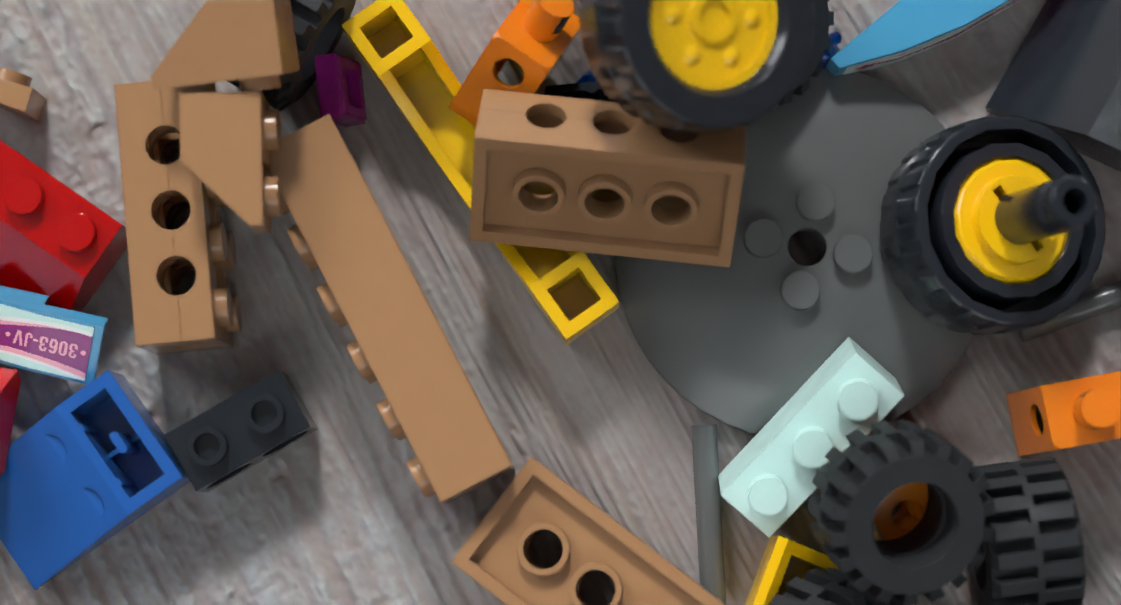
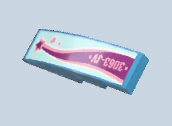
M900 0L834 55L826 68L834 76L853 72L861 73L899 62L962 35L1011 7L1019 0Z
M0 285V363L87 385L98 377L108 318L48 305L49 296Z

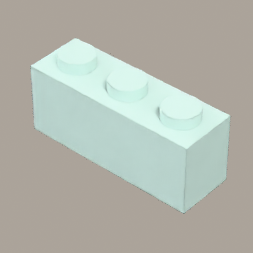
M848 337L719 474L721 496L770 538L817 488L812 483L817 469L824 472L829 470L832 463L825 456L833 446L843 452L850 446L846 435L857 429L867 436L872 430L871 423L880 422L904 397L896 378Z

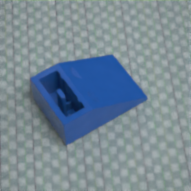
M110 370L106 371L52 409L9 446L6 468L0 476V540L34 590L42 587L191 482L164 433L122 374Z

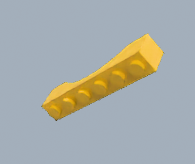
M376 0L342 24L345 34L471 211L476 126L448 108L462 85L403 0ZM494 243L566 346L618 309L619 300L584 252Z

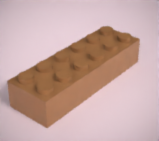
M330 114L281 138L280 150H270V176H280L282 215L291 212L297 225L287 229V233L303 263L307 264L311 271L320 268L327 282L316 287L332 320L334 322L337 321L340 327L349 324L357 339L346 345L362 378L364 380L367 379L369 384L378 380L386 399L376 403L394 439L397 437L400 441L406 437L408 438L417 457L406 463L423 496L429 498L437 494L441 503L448 504L515 469Z

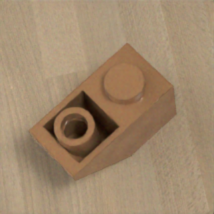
M206 0L151 75L152 89L175 87L176 98L179 100V93L216 92L215 82L239 80L241 92L280 88V75L300 71L291 0Z
M261 91L179 93L180 161L257 234H271V216H281L283 204L280 176H270V150H280L279 110H269V102Z

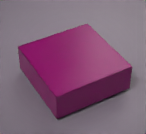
M337 53L314 56L320 117L322 118L330 114L334 123L343 127L365 124L367 116L361 64Z

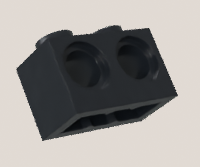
M277 370L166 433L165 437L194 489L197 492H210L313 433L318 428L288 375Z

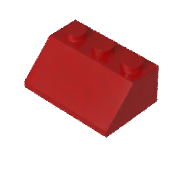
M0 140V285L49 296L48 305L82 312L127 249L126 227Z

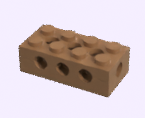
M151 81L114 84L135 346L156 355L233 348L232 333L242 331V313L238 294H231L228 288L227 269H236L237 266L234 234L232 231H225L222 220L221 207L228 205L184 165L180 158L176 162L168 164V159L172 152L180 147L179 100L176 98L175 87L153 90ZM191 208L188 221L180 228L173 230V222L177 214L184 209ZM196 270V280L193 287L188 292L179 295L178 285L181 278L187 272Z
M483 89L474 138L469 240L730 267L745 171L747 125L735 126L731 130L684 132L646 124L641 118L632 117L623 111L616 102Z
M533 457L529 458L451 561L506 605H589L581 595L580 585L583 577L592 570H601L607 573L614 581L615 596L609 605H726ZM543 530L554 532L560 538L563 546L561 559L551 568H543L537 565L530 555L531 540L537 533Z

